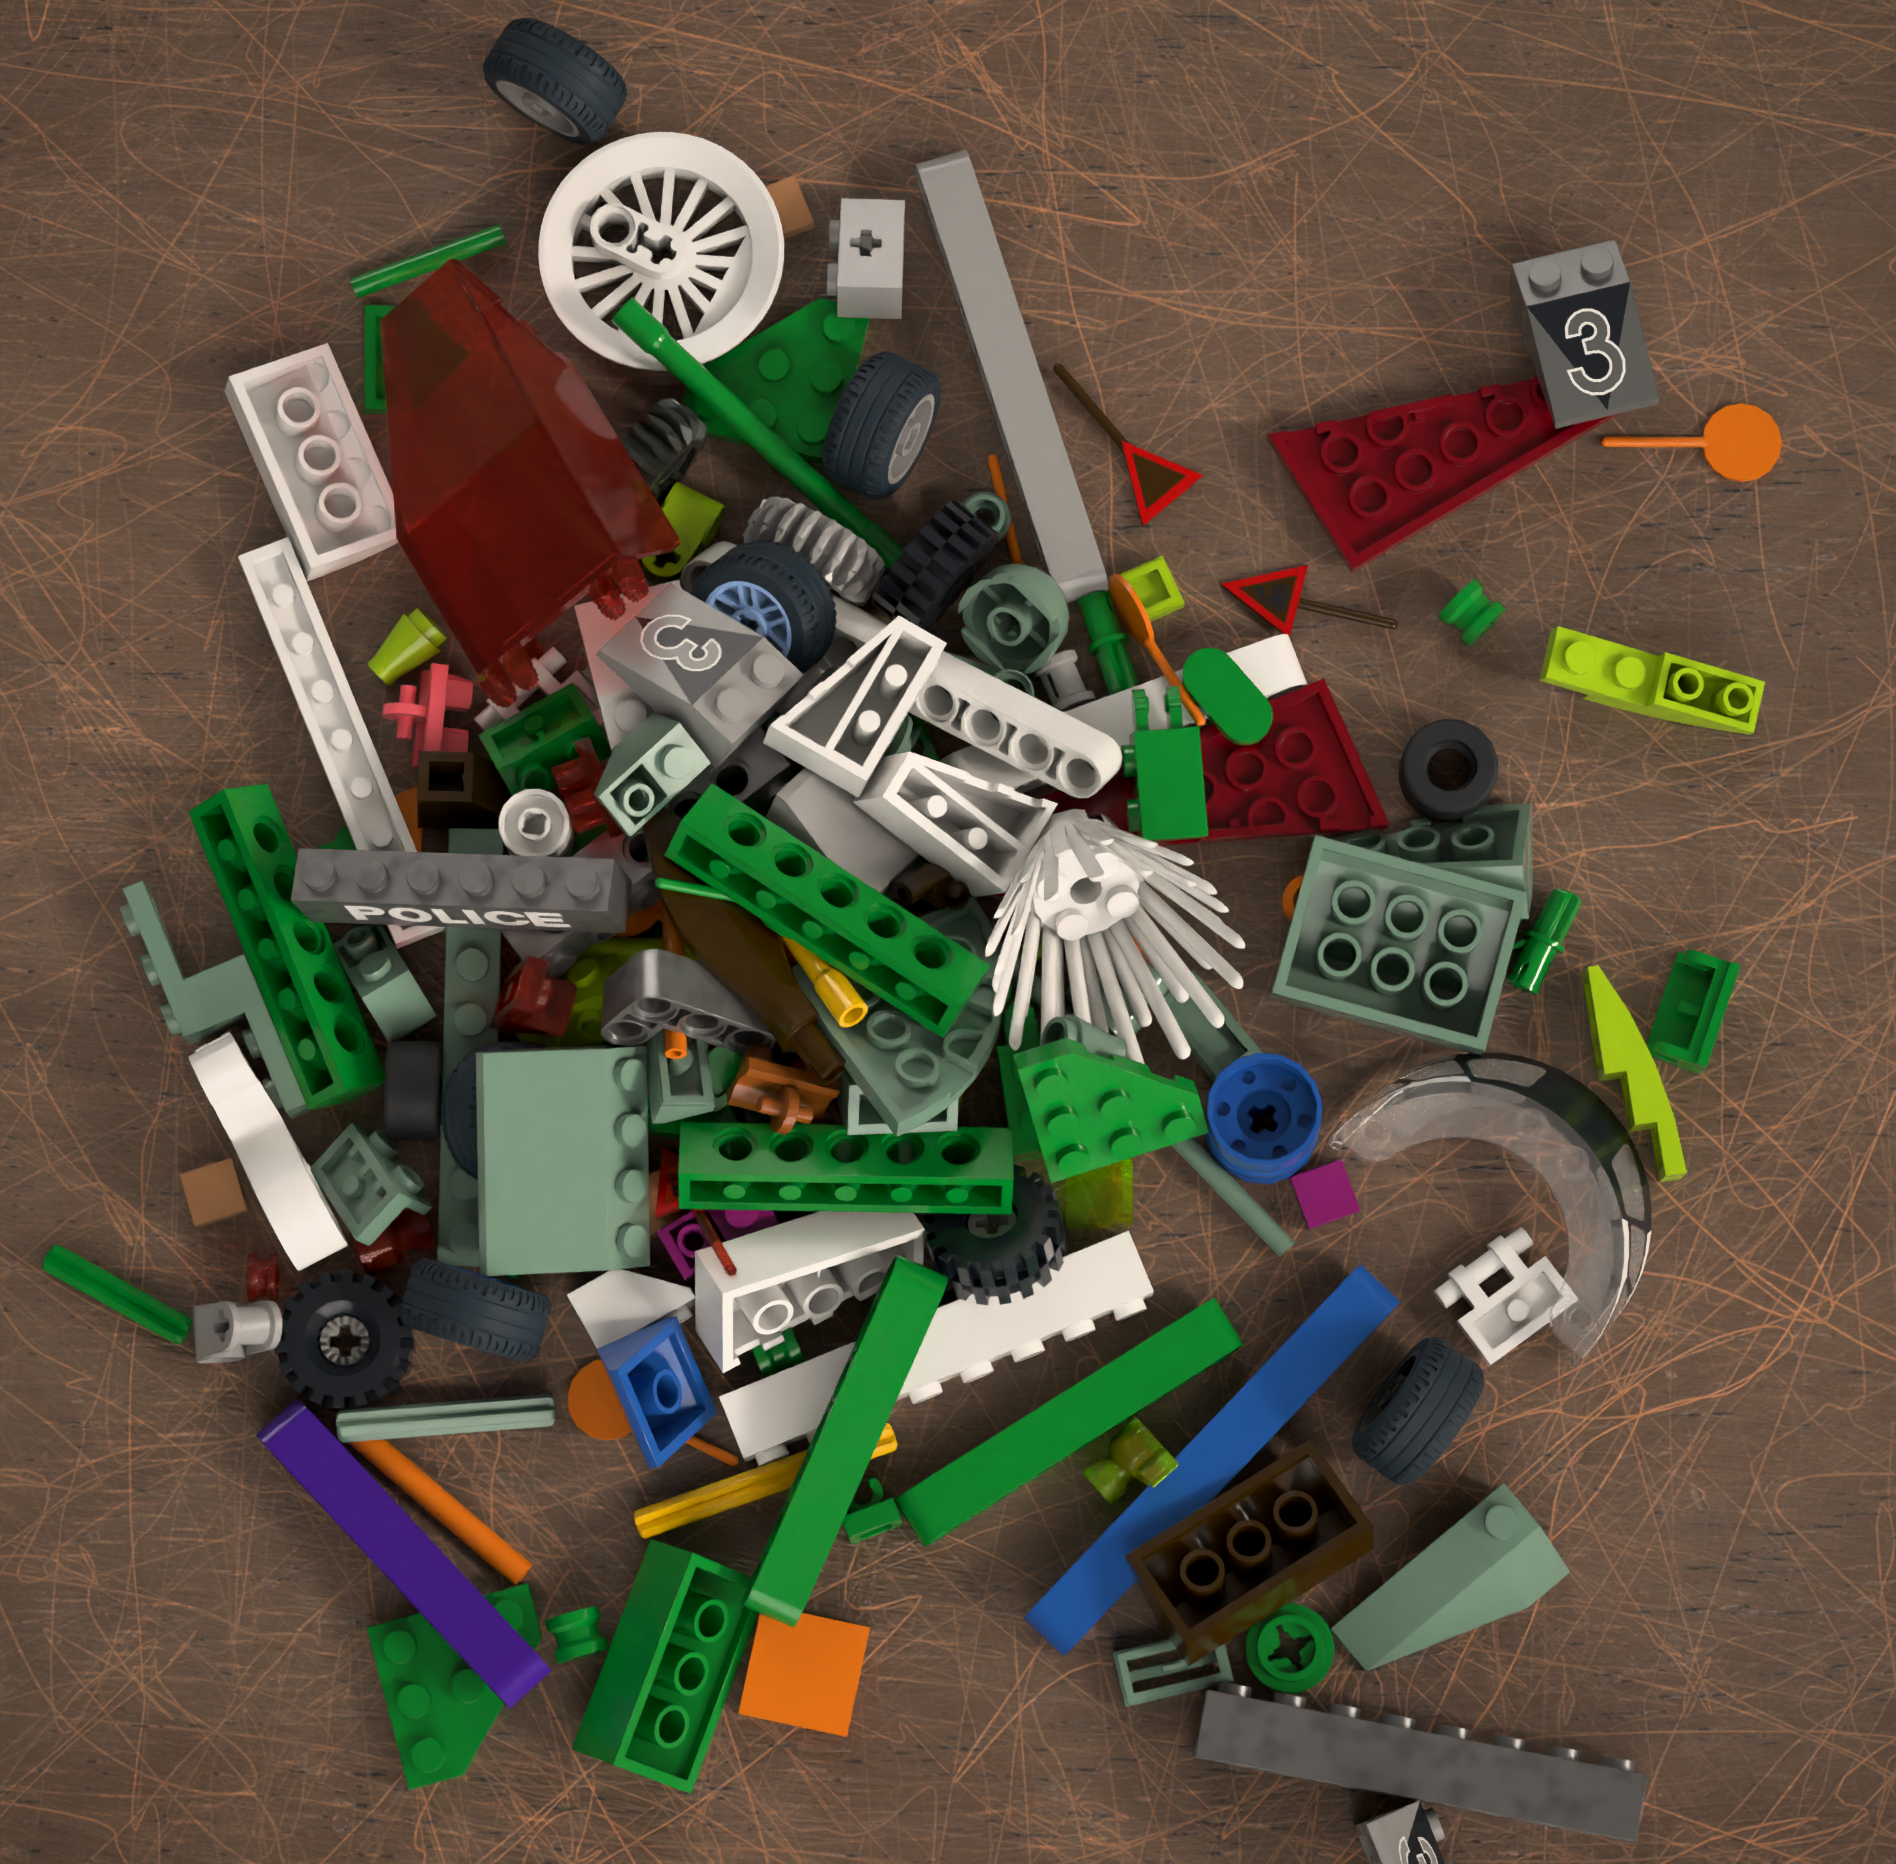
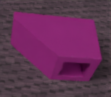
M694 1209L656 1233L684 1280L695 1276V1251L776 1226L780 1223L773 1211Z

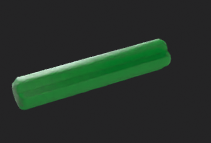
M54 1244L44 1257L41 1266L44 1271L172 1343L181 1344L189 1334L193 1321L188 1316L61 1245Z

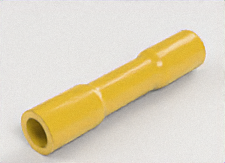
M781 936L783 946L789 949L810 978L816 993L838 1024L846 1028L860 1022L867 1014L868 1007L844 973L794 940Z

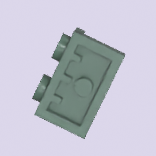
M351 1123L311 1166V1172L355 1240L370 1246L405 1207L425 1215L432 1208V1205L421 1190L424 1187L422 1179L410 1167L404 1165L397 1155L401 1151L398 1143L394 1139L387 1138L385 1131L377 1128L372 1132L355 1123Z

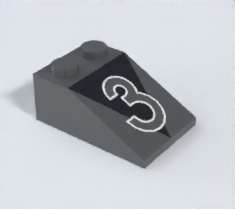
M1615 239L1511 264L1510 301L1555 429L1659 404V394L1631 282Z

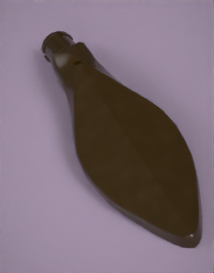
M663 807L642 826L654 879L666 878L710 886L664 856L682 818ZM658 888L662 903L675 929L694 957L755 1011L767 1025L783 1052L794 1049L816 1075L821 1085H828L837 1080L846 1071L844 1067L846 1060L816 1025L819 1012L801 990L787 959L781 936L768 928L759 917L736 902Z

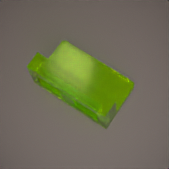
M1133 1157L1065 1179L1067 1228H1132Z

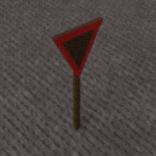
M1060 363L1054 365L1053 371L1123 451L1142 527L1204 476L1131 445Z

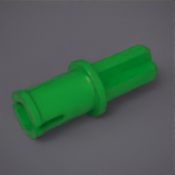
M1102 590L1083 596L1077 601V606L1081 611L1091 640L1088 651L1089 654L1096 655L1109 695L1139 685L1126 646L1130 642V638L1127 633H1122L1111 602L1110 592Z
M1555 888L1552 890L1533 929H1527L1524 933L1527 941L1510 974L1505 979L1509 984L1522 991L1526 988V992L1531 995H1538L1539 988L1556 954H1563L1565 950L1561 944L1581 906V899L1565 889Z

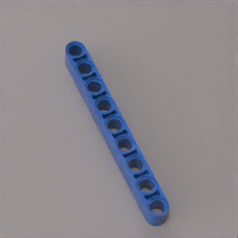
M1360 1264L1023 1619L1064 1657L1136 1582L1125 1560V1555L1211 1502L1401 1301Z

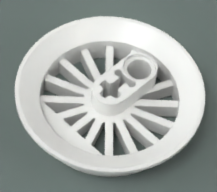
M651 132L625 137L609 143L587 156L569 172L553 194L545 211L539 236L538 259L544 290L558 318L577 340L593 352L620 365L650 371H669L656 358L645 353L620 329L617 331L602 320L636 291L638 293L635 300L645 308L654 291L652 315L663 324L665 290H668L684 339L677 342L701 364L711 361L741 343L757 327L769 310L782 277L784 238L780 217L771 195L755 172L741 159L723 147L703 138L674 132ZM664 178L660 223L655 220L643 180ZM675 179L695 183L672 226L671 218ZM633 184L642 214L624 206L613 193ZM707 189L724 199L686 231ZM602 202H604L606 205L598 208L597 211L591 217L590 215L596 209V207ZM733 211L737 213L744 224L742 227L699 240ZM612 225L624 226L629 230L628 236L619 243L606 242L601 238L604 230ZM582 229L591 233L593 247L576 246ZM741 244L735 257L706 255ZM665 250L671 251L672 260L664 258L659 265L654 264L652 254L661 256ZM574 261L618 265L578 279L574 277ZM704 271L726 272V274L720 280ZM626 280L592 309L586 304L581 295ZM693 283L715 293L711 302L703 296ZM679 288L703 314L694 333Z

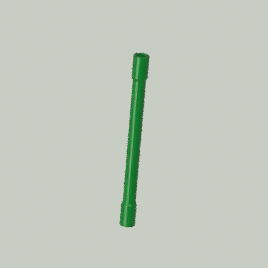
M632 297L616 313L611 321L645 353L656 358L826 517L835 519L838 524L850 529L857 537L864 539L868 546L876 549L878 555L881 556L885 563L884 574L887 575L893 562L904 552V548L880 525L869 520L671 337L667 328Z

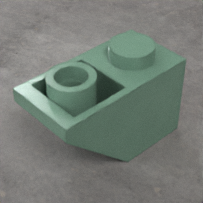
M653 712L614 747L594 795L624 833L631 837L710 765L711 762L680 722Z
M366 924L355 927L341 940L333 944L340 963L388 1042L397 1041L437 1016L381 924Z

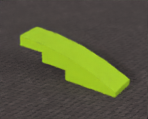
M1599 965L1589 966L1581 976L1598 1082L1620 1079L1628 1132L1650 1129L1658 1183L1680 1180L1687 1174L1675 1117L1656 1064L1629 1010Z

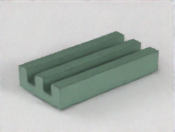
M1170 1639L1113 1652L1112 1655L1125 1707L1218 1686L1219 1682H1233L1225 1644L1190 1666L1187 1665L1184 1659L1130 1672L1126 1661L1176 1650V1647ZM1218 1663L1220 1672L1218 1674L1134 1693L1132 1683Z

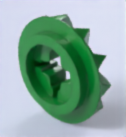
M1286 1604L1250 1627L1245 1643L1246 1658L1250 1670L1266 1687L1283 1693L1305 1691L1319 1683L1329 1671L1334 1657L1333 1636L1327 1623L1315 1611L1298 1604ZM1280 1626L1283 1633H1287L1292 1640L1299 1637L1303 1639L1310 1635L1312 1640L1305 1643V1647L1298 1652L1302 1671H1298L1296 1665H1292L1288 1658L1268 1660L1267 1657L1274 1654V1650L1280 1646L1278 1638L1280 1634L1276 1627Z

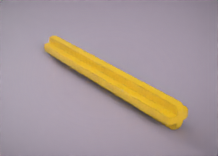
M886 1423L870 1460L894 1452L897 1449L898 1443L892 1426L889 1423ZM807 1450L636 1510L634 1512V1521L639 1535L642 1538L648 1539L791 1488Z

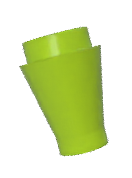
M417 607L410 615L405 612L403 613L376 655L367 664L388 686H391L398 678L440 653L442 650L439 646L448 637L421 608Z

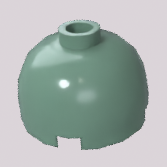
M1016 563L995 567L978 578L966 590L959 603L958 614L963 610V620L965 626L961 629L965 643L978 659L988 666L1002 671L1012 668L1016 670L1025 669L1022 672L1024 674L1034 672L1044 666L1055 655L1068 632L1069 608L1064 592L1051 576L1041 569L1030 565Z

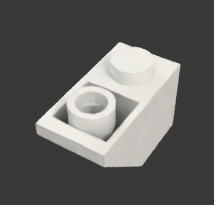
M622 1269L610 1270L567 1294L597 1349L668 1317L677 1316L679 1323L682 1324L693 1316L689 1308L695 1305V1295L689 1287Z

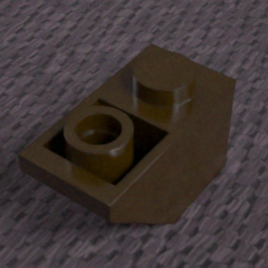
M419 751L417 787L418 828L499 829V816L503 805L512 795L493 761L474 752Z

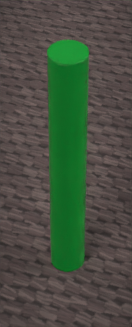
M497 224L350 278L349 280L358 299L505 245L506 241L500 225Z

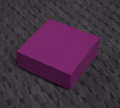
M1342 1159L1292 1176L1289 1179L1308 1231L1360 1212Z

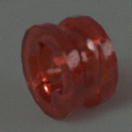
M250 1253L247 1262L248 1301L257 1302L259 1297L265 1296L269 1301L277 1303L280 1289L278 1253H270L267 1259H260L257 1253Z

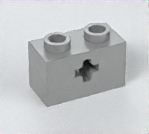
M841 198L840 220L830 219L829 252H839L838 264L828 263L827 296H837V317L902 319L905 200Z

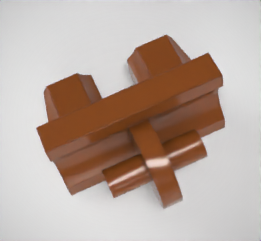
M753 1044L748 1047L740 1060L738 1074L726 1091L727 1104L770 1115L771 1130L774 1133L786 1135L792 1130L795 1121L804 1124L822 1122L828 1104L832 1099L837 1098L841 1092L840 1080L837 1079L823 1086L801 1058L794 1060L790 1067L776 1064L775 1055L770 1048Z

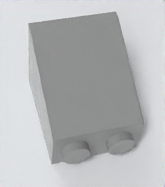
M805 767L776 794L766 819L783 828L789 834L824 857H827L870 887L876 889L888 899H891L893 897L892 886L894 883L915 871L914 868L921 855L852 802L855 798L853 794Z

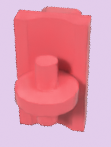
M432 663L430 670L419 672L416 704L417 687L401 685L399 703H386L383 705L382 717L397 722V740L411 741L413 723H415L411 767L418 768L419 751L468 752V730L443 727L445 710L468 711L472 703L474 683L471 680L448 674L449 665Z

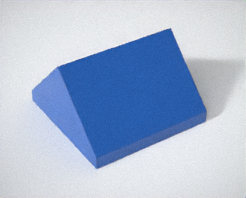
M677 1316L663 1319L597 1349L635 1441L649 1468H659L717 1414Z

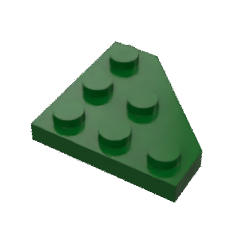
M818 298L706 364L704 367L804 460L823 464L822 451L826 433L845 388L858 370L871 318L837 317V302ZM686 388L682 406L687 405L698 414L697 418L706 424L707 437L751 447L696 395Z
M1068 1038L1013 1055L1051 1183L1209 1133L1193 1080L1178 1075L1168 1079L1150 1072L1148 1065L1113 1053L1108 1058L1087 1052L1085 1044Z
M526 1583L483 1595L530 1647L536 1651L543 1639L529 1584ZM420 1613L368 1627L367 1631L408 1789L414 1790L464 1776L505 1704Z

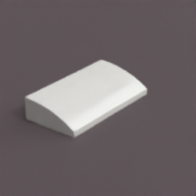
M328 343L228 377L225 394L286 536L290 539L307 582L359 562L410 536V531Z

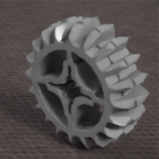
M780 497L764 499L759 508L755 509L747 522L749 526L743 534L744 543L762 540L778 542L780 545L785 544L788 548H794L795 552L802 553L803 557H807L811 564L814 563L815 568L820 570L821 576L825 577L826 584L830 586L829 591L833 595L859 608L864 607L870 596L873 597L874 592L878 589L881 582L880 579L885 571L883 559L878 555L876 549L868 546L864 539L857 537L850 529L838 524L835 519H830L822 515L818 510L814 511L802 503L797 504L788 498L782 499Z

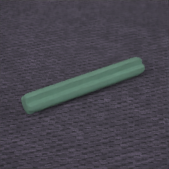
M537 1394L339 1410L336 1414V1432L338 1440L345 1443L549 1427L555 1421V1404L552 1395Z

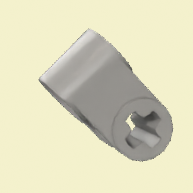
M219 1301L193 1307L197 1363H223L243 1360L248 1355L273 1350L280 1342L282 1316L278 1305L274 1301H258L243 1306L242 1303Z

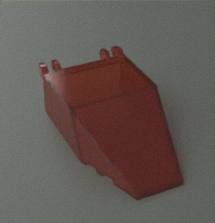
M449 259L380 320L396 539L478 674V686L488 695L492 703L502 708H508L518 698L516 695L517 691L515 686L511 684V680H513L514 685H517L519 689L522 688L524 691H529L538 684L539 674H537L531 660L533 658L540 659L544 652L535 637L588 593L594 604H597L601 614H604L610 620L614 619L616 621L626 613L625 610L627 609L625 608L626 604L623 602L624 599L620 597V592L615 584L619 586L623 596H626L628 600L636 601L637 603L648 595L649 585L646 582L647 579L644 578L643 570L637 559L670 553L680 545V539L575 365L561 352L554 353L536 337L538 331L528 322L518 321L501 306L503 300L457 259Z

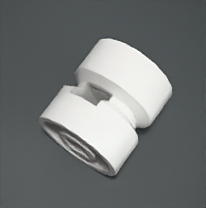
M525 789L513 795L503 805L499 816V833L510 855L569 857L575 844V829L563 802L553 793L542 789Z

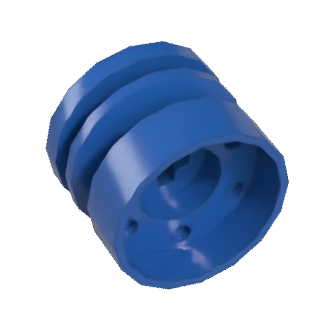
M1255 1053L1236 1059L1218 1074L1208 1095L1206 1125L1209 1133L1205 1134L1212 1157L1230 1175L1246 1183L1269 1185L1292 1177L1308 1163L1318 1142L1322 1100L1316 1082L1300 1064L1279 1054ZM1266 1116L1273 1119L1272 1132L1267 1129L1261 1130L1259 1134L1252 1131V1117L1259 1121L1263 1120Z

